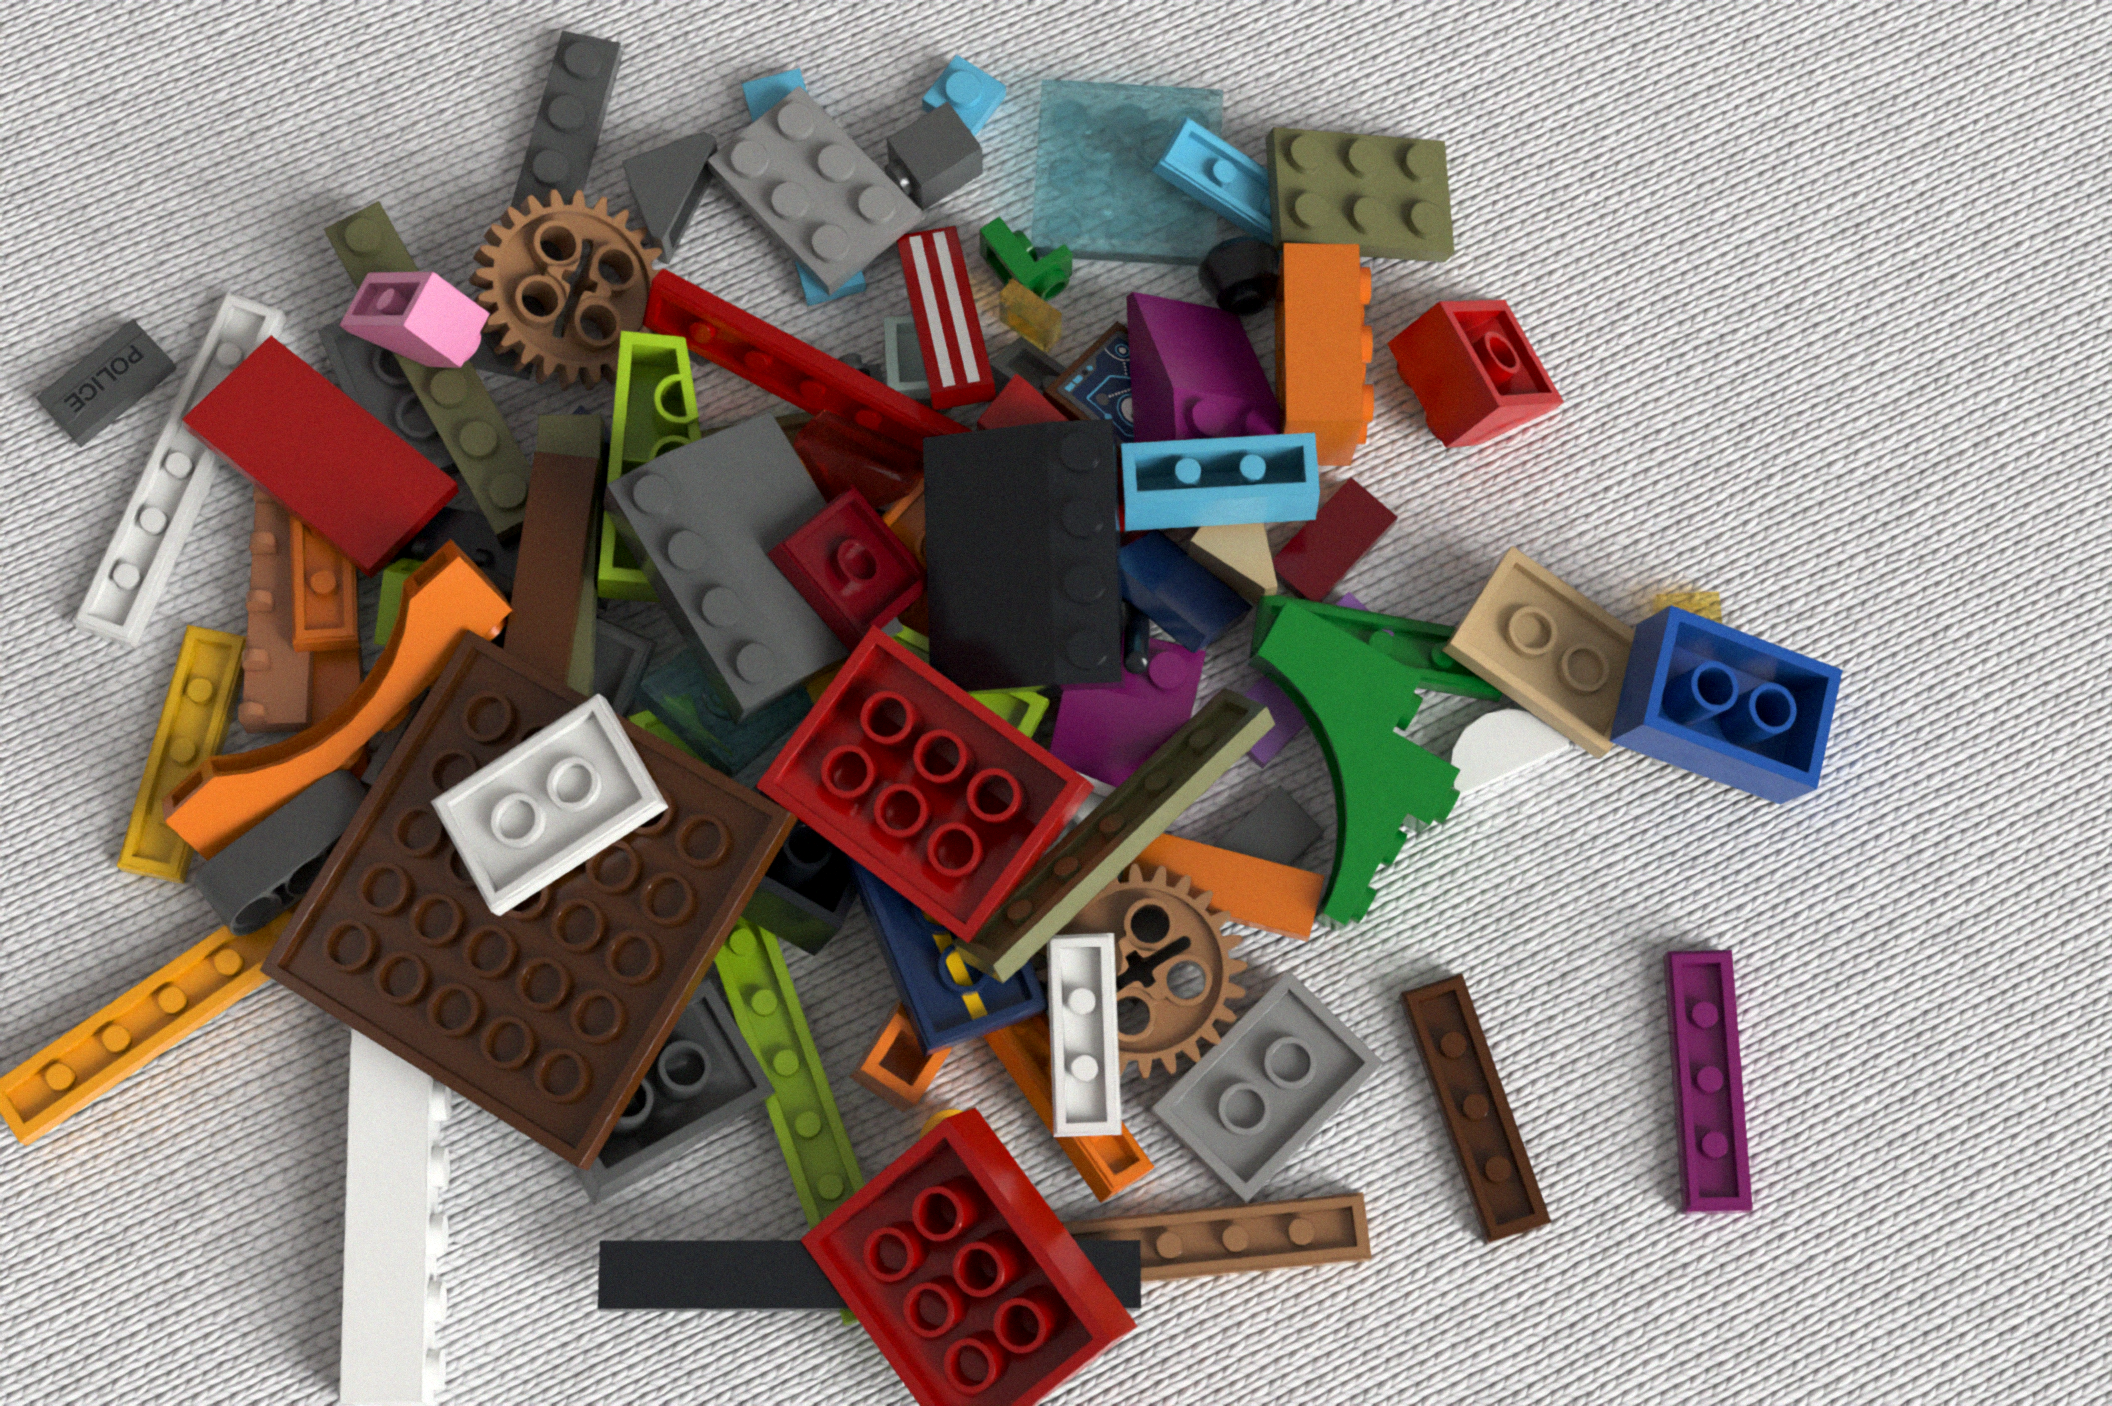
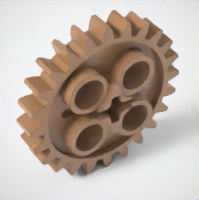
M557 189L551 190L544 198L543 207L533 195H529L520 205L521 213L510 206L500 217L502 226L494 223L483 236L490 245H481L474 254L473 259L484 266V268L476 269L469 278V283L486 291L477 295L473 302L484 310L490 311L491 315L486 320L481 333L499 331L503 338L495 347L494 352L497 355L505 353L510 349L517 352L518 356L513 370L516 372L525 368L530 362L536 365V383L540 385L552 372L558 373L561 390L565 391L572 386L577 375L580 376L587 391L592 390L600 382L601 374L612 385L617 380L621 331L658 334L643 326L642 322L652 279L660 272V270H654L651 264L659 257L662 250L661 248L643 249L640 242L648 232L646 226L632 232L625 228L630 212L627 209L619 212L614 218L606 215V197L602 196L591 209L585 206L582 190H576L567 205H564ZM545 240L557 245L562 252L563 261H556L547 257L541 249L540 241ZM582 242H586L590 245V253L573 289V295L578 299L566 311L562 326V338L559 339L553 335V328L570 292V284L566 280L578 268L582 252ZM598 264L612 267L619 275L620 285L611 284L604 280L599 272ZM528 295L538 299L544 306L545 316H535L528 312L523 305L522 296ZM580 319H590L597 323L602 331L603 340H596L587 336L582 330Z
M1132 864L1128 882L1119 883L1116 877L1105 886V889H1102L1068 924L1055 934L1114 933L1116 981L1128 972L1129 965L1127 959L1135 955L1140 962H1146L1182 937L1190 940V946L1186 950L1154 968L1151 973L1152 986L1145 988L1139 981H1134L1116 993L1117 1004L1126 999H1134L1141 1002L1149 1014L1148 1026L1141 1033L1125 1035L1118 1031L1120 1077L1128 1061H1137L1142 1079H1148L1152 1061L1159 1059L1169 1075L1175 1074V1054L1181 1051L1196 1064L1201 1060L1195 1042L1202 1038L1206 1042L1218 1046L1222 1040L1212 1026L1213 1022L1217 1020L1233 1024L1237 1018L1230 1009L1223 1005L1225 999H1239L1245 996L1246 990L1229 982L1230 975L1241 973L1247 969V962L1229 959L1228 951L1242 943V936H1222L1219 930L1229 920L1231 913L1227 910L1210 916L1206 909L1214 893L1208 890L1196 899L1188 896L1191 876L1187 874L1174 888L1167 886L1165 866H1159L1152 882L1143 881L1138 864ZM1154 909L1166 918L1168 933L1161 941L1145 943L1134 936L1131 929V921L1139 911ZM1044 944L1036 952L1045 959H1047V944ZM1180 964H1190L1196 967L1204 979L1203 991L1192 999L1176 997L1167 985V974L1173 967ZM1048 968L1036 971L1039 982L1048 984ZM1047 993L1045 997L1049 1004V993Z

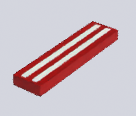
M956 225L904 234L897 240V248L933 410L994 400L996 398L994 379Z

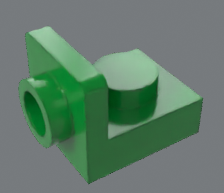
M1000 216L979 229L981 257L1022 310L1038 299L1040 302H1047L1053 299L1069 284V278L1072 276L1073 253L1066 244L1061 245L1038 260L1037 253L1027 236L1020 230L1012 233Z

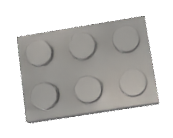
M800 85L707 159L709 171L829 296L921 221V210Z
M1290 971L1221 1038L1222 1041L1218 1046L1214 1045L1151 1108V1113L1242 1204H1247L1384 1063Z

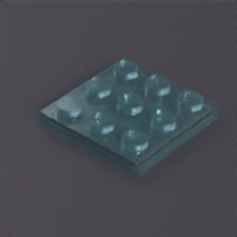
M1042 79L1031 243L1037 256L1045 257L1061 245L1066 244L1073 253V259L1200 266L1207 252L1216 245L1217 213L1154 173L1152 169L1176 126L1184 116H1187L1221 139L1223 90Z

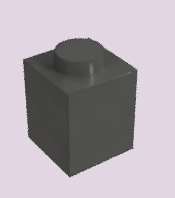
M948 101L887 138L889 164L884 167L885 172L907 196L910 194L922 211L983 174L982 147Z

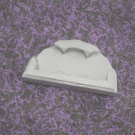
M1508 708L1484 714L1464 729L1451 751L1450 764L1460 769L1452 787L1460 791L1458 797L1460 799L1567 750L1570 743L1563 734L1529 711Z

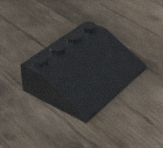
M1113 420L1042 422L923 438L930 666L968 694L1125 688L1117 432Z

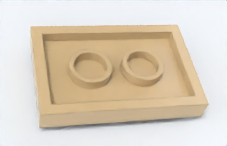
M1511 546L1503 553L1442 651L1597 759L1606 755L1614 743L1609 742L1635 631L1517 548Z

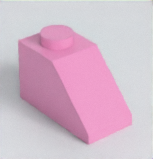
M433 271L369 272L339 326L353 335L427 367L461 368L463 363L471 358L478 349L481 342L480 331L490 313Z

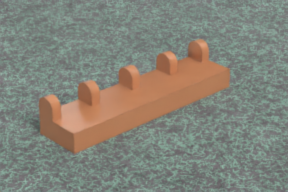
M253 484L255 518L254 533L250 534L249 541L252 564L250 591L246 593L245 607L248 610L246 650L242 652L241 665L244 669L243 701L238 708V720L247 734L302 732L311 727L314 651L295 652L292 644L290 513Z

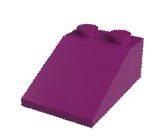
M1131 292L1126 296L1134 443L1281 434L1279 405L1239 316L1219 308L1137 292Z
M1150 638L1149 667L1141 674H1131L1125 669V688L1063 691L1049 752L1074 771L1117 788L1191 719L1206 651L1199 650L1196 653H1191L1182 645Z

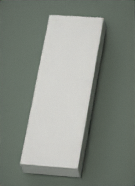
M1114 933L1054 935L1047 941L1054 1137L1122 1135Z

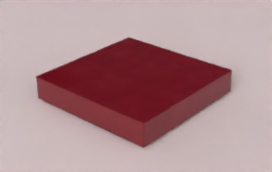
M853 484L767 553L770 559L851 654L873 625L882 630L927 590V571Z

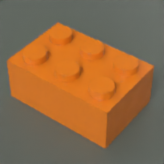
M1284 243L1277 275V287L1274 295L1275 398L1279 405L1281 434L1315 432L1318 466H1350L1356 445L1366 444L1367 422H1372L1373 384H1365L1366 363H1371L1373 334L1372 326L1364 325L1365 305H1369L1371 299V268L1360 267L1359 244Z

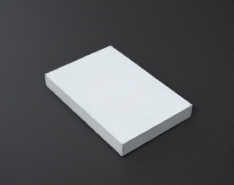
M599 693L431 801L490 911L498 916L504 914L669 808L607 699Z

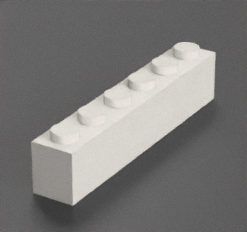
M351 1028L339 1404L343 1406H433L434 1391L443 1390L445 1383V1355L443 1349H435V1322H444L447 1311L446 1284L444 1281H436L437 1254H446L448 1248V1220L446 1214H438V1187H447L450 1177L449 1151L447 1147H439L440 1121H449L451 1115V1089Z

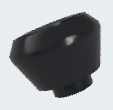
M1252 236L1231 238L1215 245L1207 252L1198 268V280L1222 310L1233 312L1237 316L1254 315L1262 311L1276 293L1280 256L1274 246L1260 238Z

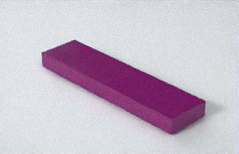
M1732 950L1667 951L1663 955L1682 1215L1749 1213L1753 1210Z

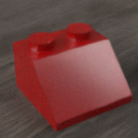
M1506 300L1439 301L1387 343L1397 361L1396 368L1400 378L1408 387L1413 389L1426 412L1425 418L1428 428L1437 439L1442 441L1445 448L1480 445L1540 417L1564 403Z

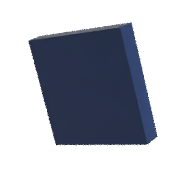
M1158 529L1121 548L1122 597L1191 653H1196L1241 624L1253 608L1245 599L1208 569L1189 557L1187 552Z

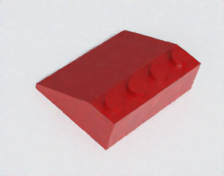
M874 625L756 785L758 789L968 944H970L1054 844L1095 788L1093 784Z
M977 1108L946 1117L800 1239L920 1406H1036L1138 1327Z

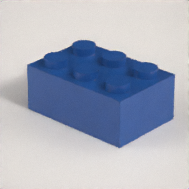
M1670 605L1636 625L1609 742L1774 803L1783 804L1818 788L1843 670Z

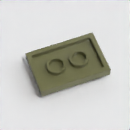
M1273 127L1266 136L1273 246L1277 251H1282L1284 243L1359 244L1360 257L1444 263L1455 253L1445 141Z

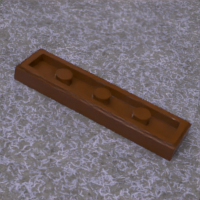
M535 451L510 607L512 611L508 617L504 650L567 685L602 464L598 458Z
M1463 974L1400 993L1398 998L1485 1244L1489 1245L1549 1225L1551 1223L1549 1213Z

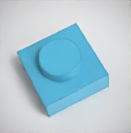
M956 55L922 98V110L929 113L948 101L975 137L1005 99L1006 86L959 55Z

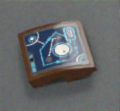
M1116 321L1044 390L1043 397L1069 421L1112 419L1117 432V461L1120 469L1121 444L1134 443L1128 328Z

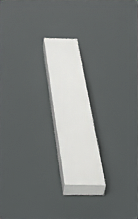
M226 291L72 620V623L78 629L136 649L223 461L217 454L185 430L182 419L270 335L277 340L279 339L287 322V317L282 310Z

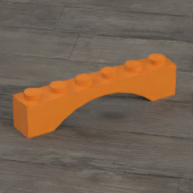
M450 539L403 581L398 614L386 647L367 678L342 705L314 726L279 743L244 753L209 756L161 800L164 822L208 861L321 778L335 771L349 770L360 758L363 751L362 745L379 730L386 733L399 725L411 709L409 703L427 687L433 688L468 630L488 641L493 640L502 631L507 623L505 616L512 611L504 593Z

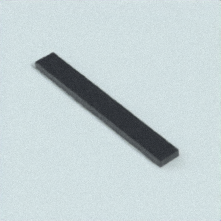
M600 1240L599 1312L851 1311L801 1240ZM1075 1240L1126 1311H1140V1240Z

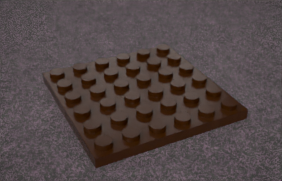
M468 630L259 971L571 1164L589 1171L798 817L615 713L669 808L500 916L490 911L431 801L590 698Z

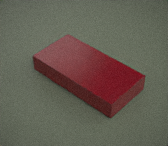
M1350 477L1317 512L1316 520H1309L1272 559L1276 579L1298 599L1322 603L1393 528L1398 517Z

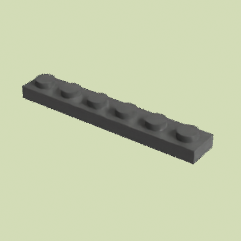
M562 31L511 203V207L520 213V205L529 195H533L543 207L544 198L553 189H557L564 205H567L576 190L584 192L623 56L620 42ZM545 240L540 241L541 249L547 257L552 260L563 261L562 252L557 245ZM528 295L522 296L523 305L528 312L535 316H545L544 306L538 299ZM499 331L481 333L480 345L472 357L469 358L475 369L525 380L530 379L534 364L530 362L525 368L516 372L513 370L518 356L517 352L513 349L498 355L494 352L495 347L503 338Z

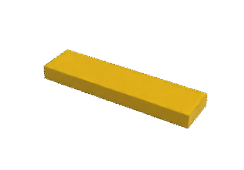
M187 625L117 862V867L122 872L185 884L194 848L164 822L161 800L209 756L222 755L244 679V669L241 662L242 652L246 650V636Z

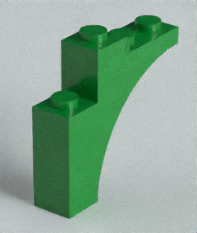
M1287 599L1276 614L1249 666L1261 672L1275 684L1296 707L1314 735L1329 771L1335 799L1337 822L1336 846L1329 881L1314 920L1336 932L1345 927L1349 919L1359 924L1365 916L1377 893L1376 889L1369 886L1379 864L1387 868L1392 865L1408 834L1399 830L1401 824L1419 833L1429 827L1433 821L1440 825L1444 823L1460 795V791L1452 787L1460 769L1393 732L1395 727L1405 731L1418 711L1423 698L1415 694L1414 691L1423 675Z

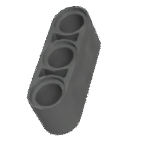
M339 770L321 778L213 856L199 870L195 879L197 888L232 934L245 936L256 932L305 897L368 794L367 790L349 770Z

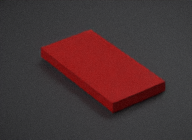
M272 335L182 419L185 430L371 579L459 492L455 480Z

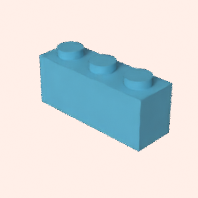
M1315 432L1121 444V482L1125 531L1316 520L1320 487Z

